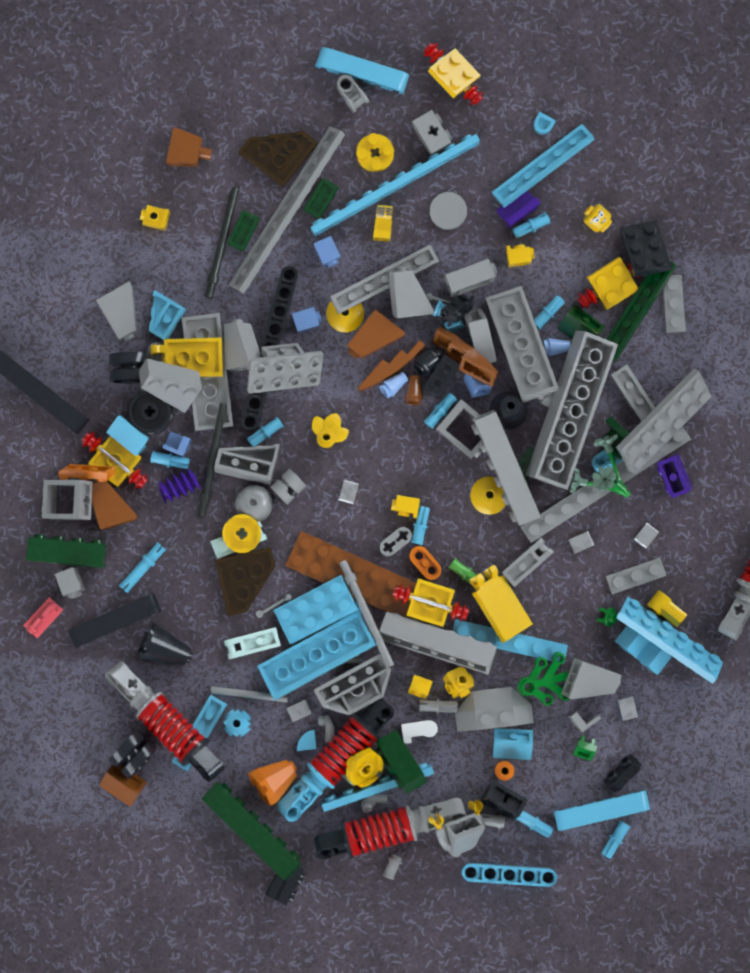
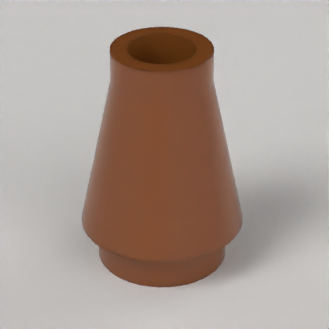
M420 376L409 377L404 397L407 404L419 405L421 400H423Z

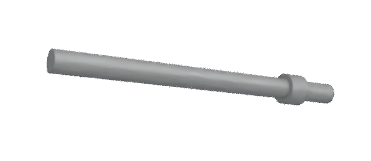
M344 560L339 564L345 575V582L350 586L387 668H389L394 663L357 585L355 573L351 572L347 561Z

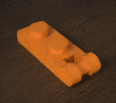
M69 464L58 472V476L61 480H67L71 477L80 478V480L85 481L97 479L99 482H105L115 475V467Z

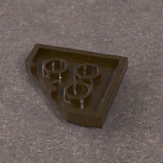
M304 131L272 134L263 137H249L238 151V154L284 188L317 146L318 142Z
M271 547L215 560L228 617L248 612L276 565Z

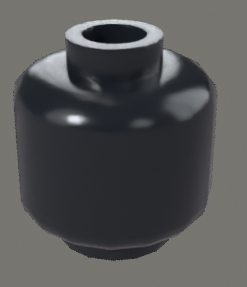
M425 348L414 357V369L421 376H431L441 361V354L436 349Z

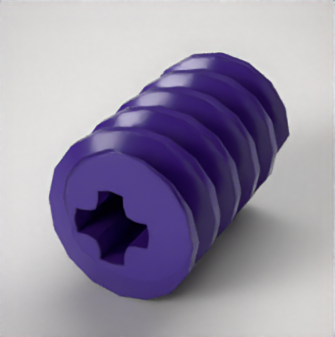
M189 468L186 469L187 475L179 472V479L172 475V482L165 478V485L158 481V488L165 504H167L166 498L171 502L174 501L173 495L180 499V492L187 496V489L191 492H195V486L201 489L194 472Z

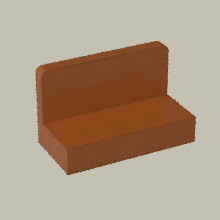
M112 765L99 786L131 807L147 782L136 774L128 779L121 773L123 765L118 767Z

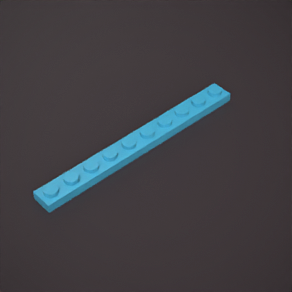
M477 134L465 136L461 139L462 142L456 146L451 144L444 149L445 152L440 155L438 153L433 154L428 158L429 161L424 164L421 162L417 163L408 173H405V171L395 176L396 179L390 183L386 181L378 186V190L374 192L370 190L364 193L362 199L358 201L354 199L348 202L346 208L332 211L329 214L330 217L324 220L322 218L312 223V233L314 236H317L479 145L480 139Z

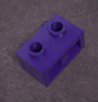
M679 453L657 463L658 472L663 477L666 492L668 495L670 494L671 498L690 492L693 489Z

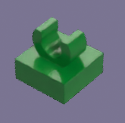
M582 736L574 749L573 755L591 761L597 749V746L594 745L595 739L588 743L584 741L585 736Z

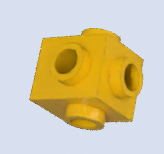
M462 666L448 672L443 677L445 688L453 698L458 696L461 698L466 697L474 687L472 675Z

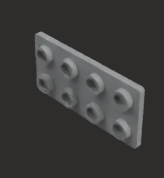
M298 343L262 347L261 354L263 357L250 359L247 386L249 394L320 385L323 362L322 351L304 353Z

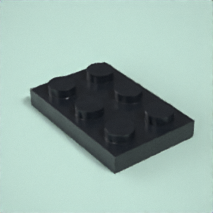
M657 220L620 227V235L634 277L671 270L672 265Z

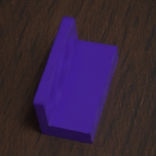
M527 190L505 208L501 206L497 209V213L510 229L538 208L541 202L537 197L534 198Z

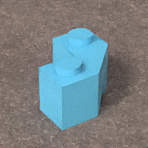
M626 626L615 640L622 649L634 656L656 675L660 673L671 659L667 652L629 626Z

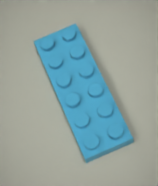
M629 597L626 598L616 617L617 619L713 684L723 664V661L717 655L709 653L701 644L690 640L685 633L674 629L669 622L658 618L653 611L642 607L637 600Z
M358 610L258 665V668L273 699L277 700L374 647L376 642Z

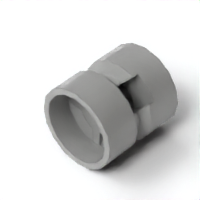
M288 469L282 475V480H277L270 488L288 505L295 498L294 494L300 493L306 485L291 469Z

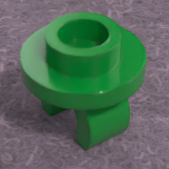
M599 608V611L605 613V617L603 619L597 618L598 622L605 623L608 627L616 623L618 614L614 608Z

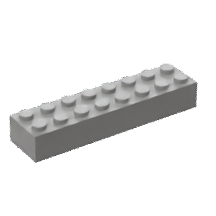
M575 331L557 383L559 391L553 394L525 476L568 490L618 344L586 331Z

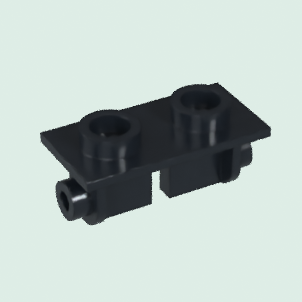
M460 294L441 309L440 316L449 321L447 327L451 326L454 322H459L462 315L468 314L472 310L474 295L468 299L466 295Z
M630 754L620 761V765L615 770H611L607 774L604 782L614 792L620 791L628 783L624 776L627 774L632 778L641 770L642 764Z

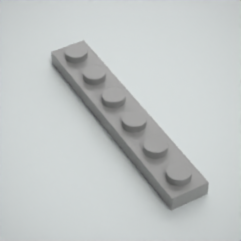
M428 245L330 296V300L337 313L340 314L390 288L389 271L395 270L394 267L406 266V269L412 270L415 275L438 263L439 260L431 245Z

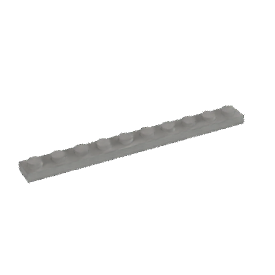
M329 126L229 283L231 288L243 294L249 288L250 283L259 272L266 258L270 255L271 250L280 239L287 225L291 222L292 217L300 208L301 203L310 192L317 178L321 175L322 170L331 159L336 148L340 145L345 136L341 130Z
M682 426L636 474L629 472L624 461L617 464L623 483L691 440L684 427ZM583 486L541 513V517L524 524L520 528L530 543H532L611 491L607 489L600 491L599 488L593 486Z

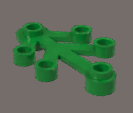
M561 652L553 653L552 663L540 679H537L541 670L546 668L548 662L541 656L537 657L534 660L535 667L530 675L523 677L518 682L519 693L524 696L534 695L540 699L542 704L550 706L554 701L553 696L537 689L538 687L545 686L556 693L561 700H569L570 698L562 697L563 688L555 684L566 680L569 671L555 674L560 664L565 661L564 654ZM558 655L561 656L559 661L556 660ZM543 660V664L539 666V661ZM528 683V688L524 689L525 684ZM549 696V701L545 702V698Z

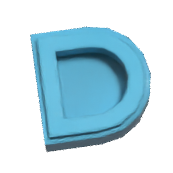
M539 112L533 124L534 129L539 134H547L551 131L556 120Z

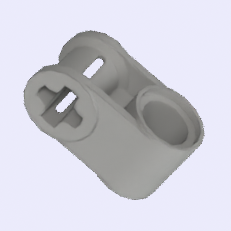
M343 75L338 79V92L353 113L362 104L369 102L365 93L358 87L351 76ZM343 81H347L351 87L343 89L340 84Z

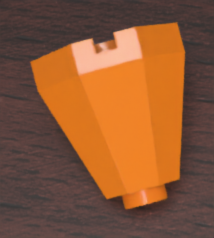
M283 760L255 768L247 774L253 787L256 786L258 789V794L268 806H272L279 801L297 777V768L292 761Z

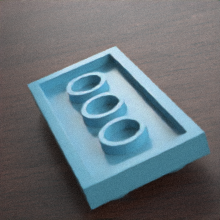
M340 575L280 606L274 612L290 645L358 611L359 608L343 576Z

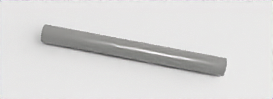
M211 686V694L285 703L288 701V695L274 700L271 693Z

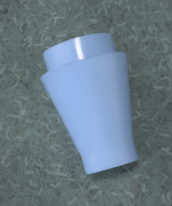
M552 338L542 340L548 357L568 352L571 346L569 340Z
M400 372L382 381L379 388L387 398L390 396L394 397L408 381V378L403 372Z

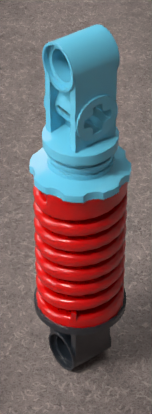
M381 698L370 704L360 716L353 713L346 725L343 726V730L338 731L340 737L335 735L332 738L333 741L328 742L330 749L324 746L323 752H318L307 763L310 769L306 775L303 774L299 782L279 801L277 805L279 812L288 821H296L313 804L315 799L323 794V790L327 786L334 789L339 782L338 780L342 779L340 774L346 775V762L348 758L367 749V747L371 748L372 744L380 740L377 733L392 719L394 708Z

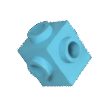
M232 709L224 716L226 719L223 722L226 725L224 730L230 736L234 734L237 737L240 734L243 737L251 730L248 727L251 725L249 721L251 717L245 710L241 712L239 709L237 711ZM234 720L240 721L239 727L233 725Z

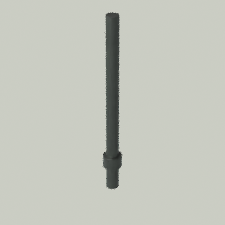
M236 187L231 189L211 274H208L206 298L212 299L215 285H218V273L239 189Z
M224 403L219 404L203 490L199 495L200 505L197 516L205 517L207 504L211 499L210 489L214 465L227 404Z

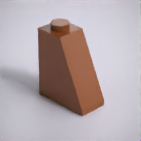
M375 309L348 343L347 348L350 349L348 353L356 359L358 357L363 359L402 339L405 336V332Z
M97 479L92 480V504L100 530H106L138 520L137 514L107 481L99 482Z

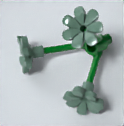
M617 434L611 437L607 435L603 439L595 440V443H593L595 447L602 446L605 448L613 470L609 466L606 469L600 467L598 469L599 474H592V478L596 481L590 482L588 479L581 478L580 470L575 468V476L572 478L570 493H574L579 485L585 487L588 485L599 488L600 491L607 489L616 492L618 495H623L625 498L629 497L631 492L623 484L612 453L613 448L611 444L618 438Z

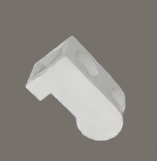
M431 720L401 724L403 742L405 744L412 743L411 737L423 735L433 737L438 731L437 724Z

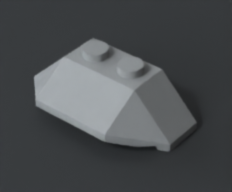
M380 653L314 689V692L322 707L351 715L384 697L391 669L390 667L387 668Z
M511 687L472 691L455 713L457 732L534 723L532 704Z

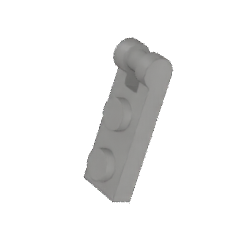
M542 538L502 572V575L513 587L519 584L554 553L551 548L544 544L545 541ZM539 549L543 554L539 557L534 552L535 550Z

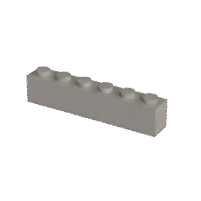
M491 410L473 418L474 424L471 427L474 434L479 435L481 439L479 445L482 452H486L488 455L487 464L490 470H494L496 474L494 480L497 487H501L504 494L501 496L505 505L509 504L511 509L509 515L512 522H517L521 526L541 517L496 411Z
M386 612L379 631L383 641L487 675L490 673L497 646L490 642H481L471 636H462L452 630L440 629L433 624L427 625L419 622L417 619L402 617L398 613Z

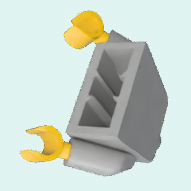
M476 799L475 802H468V808L474 811L473 814L446 823L444 827H442L444 819L436 813V821L431 816L428 818L429 822L436 826L435 832L440 845L453 857H459L461 853L473 849L484 832L485 826L483 825L482 814H480L483 809V803Z

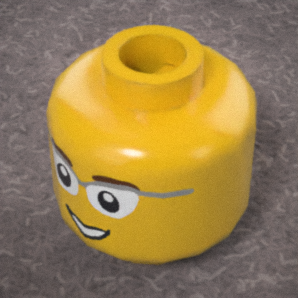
M600 204L590 205L583 213L585 214L584 223L594 232H604L612 223L610 212Z

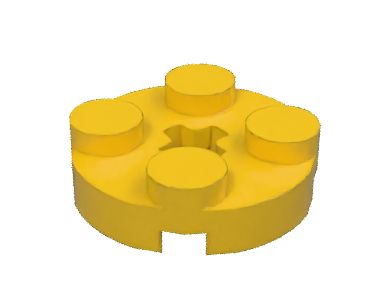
M372 133L365 136L359 142L356 156L362 168L369 172H379L391 165L394 158V148L388 138ZM371 149H379L380 156L371 157Z
M245 514L235 515L223 527V540L227 547L234 552L247 553L255 549L259 544L261 528L251 516ZM241 528H244V532L248 533L247 536H244V539H240V536L236 535L237 532H240Z
M367 748L349 757L346 762V776L353 785H358L359 787H367L378 779L376 776L378 772L383 770L382 758L371 748Z

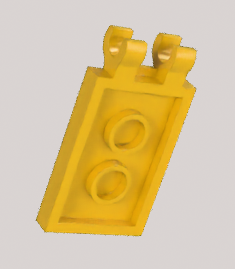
M222 338L164 339V345H151V355L162 354L163 363L199 371L200 377H223Z
M492 565L483 571L484 576L479 573L469 579V581L476 590V592L472 593L499 639L504 643L533 623L503 575L499 577L497 567Z

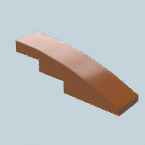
M439 326L432 344L446 350V356L460 364V371L493 387L498 371L472 346Z
M419 340L408 354L400 350L389 364L383 359L358 387V390L363 392L395 375L425 348V344Z

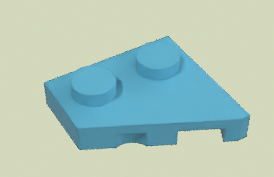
M154 290L149 332L164 340L170 337L186 309Z

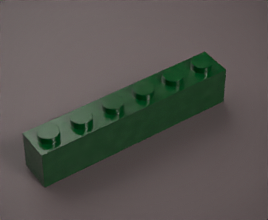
M216 782L201 799L283 880L287 881L302 865L299 861L301 857L294 850L290 852L285 847L287 843L280 836L276 838L272 834L274 830L267 823L262 824L258 820L260 817L252 809L248 811L244 807L246 803L239 796L235 798L231 794L233 790L225 782L223 784Z

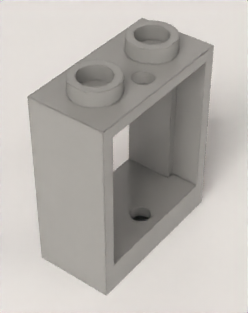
M489 259L446 274L444 281L450 297L453 298L493 283L497 270L494 263H490Z
M460 400L437 427L436 431L470 459L474 456L478 458L482 453L479 443L470 451L446 431L463 409L474 418L480 416L463 400Z
M44 480L42 518L51 520H91L93 482L85 480ZM57 486H75L73 514H56Z

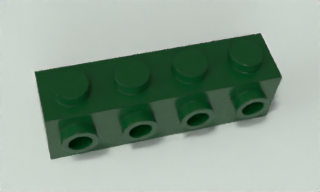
M34 534V538L28 537L27 561L105 568L107 545H104L101 540H91V543H84V539L72 538V541H64L65 537L61 536L45 539V535Z

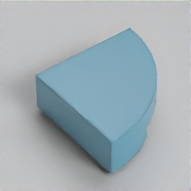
M459 320L457 323L454 322L449 327H447L449 321L444 323L445 329L451 333L465 327L462 320Z
M314 730L306 732L300 738L297 751L316 749Z

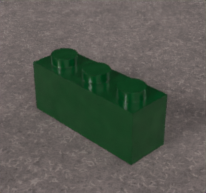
M397 730L376 741L378 746L376 752L382 759L386 760L387 764L385 766L390 775L394 773L396 776L394 780L399 789L403 788L406 794L427 783L424 773Z

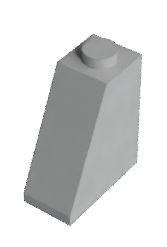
M406 266L394 267L395 270L389 271L393 317L405 318L434 314V310L412 270L406 269Z
M129 281L96 300L120 342L132 340L135 338L134 334L137 333L133 286Z
M482 309L470 311L468 314L465 313L463 316L472 347L492 365L497 359Z
M234 319L232 323L224 324V370H249L250 359L262 357L251 324L243 323L241 319Z
M574 658L561 694L570 699L614 694L620 686L622 675Z

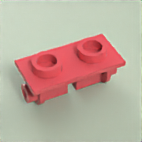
M49 597L23 626L38 639L63 609Z

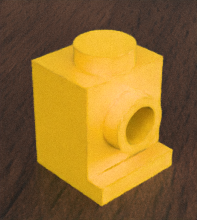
M147 205L146 209L141 211L140 220H143V226L166 231L170 211ZM153 213L157 214L156 219L150 218Z
M524 244L513 246L514 249L506 246L508 268L529 265L532 263V259H535L534 249L530 248V246L525 247Z
M397 495V499L392 500L391 510L398 512V515L403 517H409L410 514H413V518L417 519L420 499Z
M414 675L408 693L426 699L433 681Z

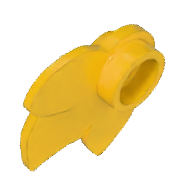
M337 413L330 414L325 420L315 416L312 421V431L317 435V443L323 448H330L337 442H343L348 436L349 430L341 427V418ZM329 436L330 439L324 440L323 437Z

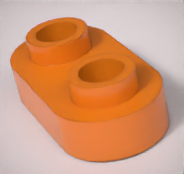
M422 546L414 547L409 555L411 562L426 579H437L441 574L440 564L426 548ZM418 552L423 555V558L420 560L415 557ZM429 567L435 568L434 574L428 572Z

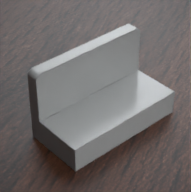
M572 712L568 715L579 732H584L601 719L599 715H594L584 722L577 712Z

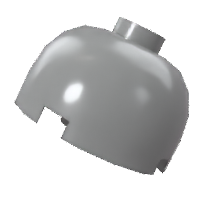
M249 485L237 494L235 509L238 515H249L257 522H261L271 514L273 499L270 492L264 487Z

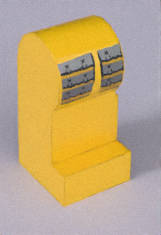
M377 205L373 240L390 242L393 206Z

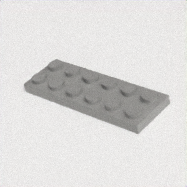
M522 286L485 298L522 403L559 391Z
M220 313L182 317L184 339L222 338L223 377H200L202 389L192 402L195 431L215 429L220 403L227 404L223 428L234 427L227 370H224V343Z
M693 369L616 447L629 472L636 474L712 397L698 370Z

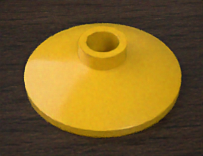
M331 301L326 310L327 320L331 327L339 332H351L357 329L364 319L362 304L359 303L348 309L349 314L343 316L342 313H337Z
M483 477L472 486L470 492L471 502L479 512L489 515L496 514L506 506L501 496L504 494L501 487H497L494 477ZM489 491L493 493V498L491 499L486 497V493Z

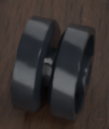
M117 352L109 354V365L116 367V369H112L109 372L110 382L121 384L140 383L139 370L146 359H151V354L146 352Z
M144 391L135 396L130 403L129 416L137 429L144 434L154 435L168 428L172 422L173 411L170 404ZM150 410L155 411V413L152 414V417H149L148 412Z
M136 730L109 759L115 767L127 761L121 773L128 779L142 769L158 749L151 741L140 748L139 746L145 740V735L139 730Z

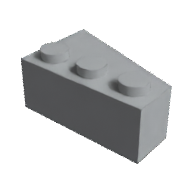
M146 359L139 370L142 389L184 413L202 389L199 371L151 359Z
M280 444L245 448H219L214 470L216 473L271 486Z

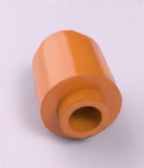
M502 760L495 765L494 773L500 780L506 781L513 777L514 767L510 762ZM503 767L508 768V773L505 775L501 773Z

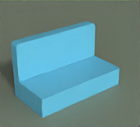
M121 415L117 416L106 432L135 456L142 453L146 448L145 444L149 440V437Z
M494 728L493 758L531 760L533 730Z

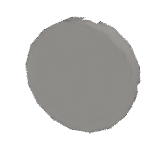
M444 192L437 195L430 205L432 222L443 230L456 229L466 219V203L460 195L453 192Z

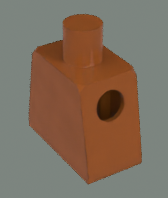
M173 127L166 163L167 166L198 167L200 158L211 160L213 149L202 147L203 138Z

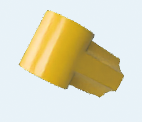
M658 590L647 606L655 610V613L659 616H663L672 625L678 627L687 614L672 603V600L667 595Z

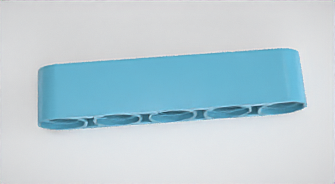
M321 47L315 65L319 69L322 67L335 74L349 75L354 80L361 79L364 83L370 85H380L381 88L386 90L399 91V94H404L409 74L326 47Z
M642 790L638 793L621 795V797H612L599 802L586 803L578 807L574 806L561 811L557 810L554 811L558 831L647 811L650 810L646 790Z
M466 863L461 870L463 878L470 882L550 887L557 881L555 871L545 867ZM468 867L475 868L476 873L473 877L465 875V870ZM488 868L494 869V877L486 878L484 875L485 870ZM509 869L513 870L514 877L510 880L505 879L504 872ZM526 871L533 872L532 880L526 881L523 879ZM551 872L553 879L550 882H544V873Z

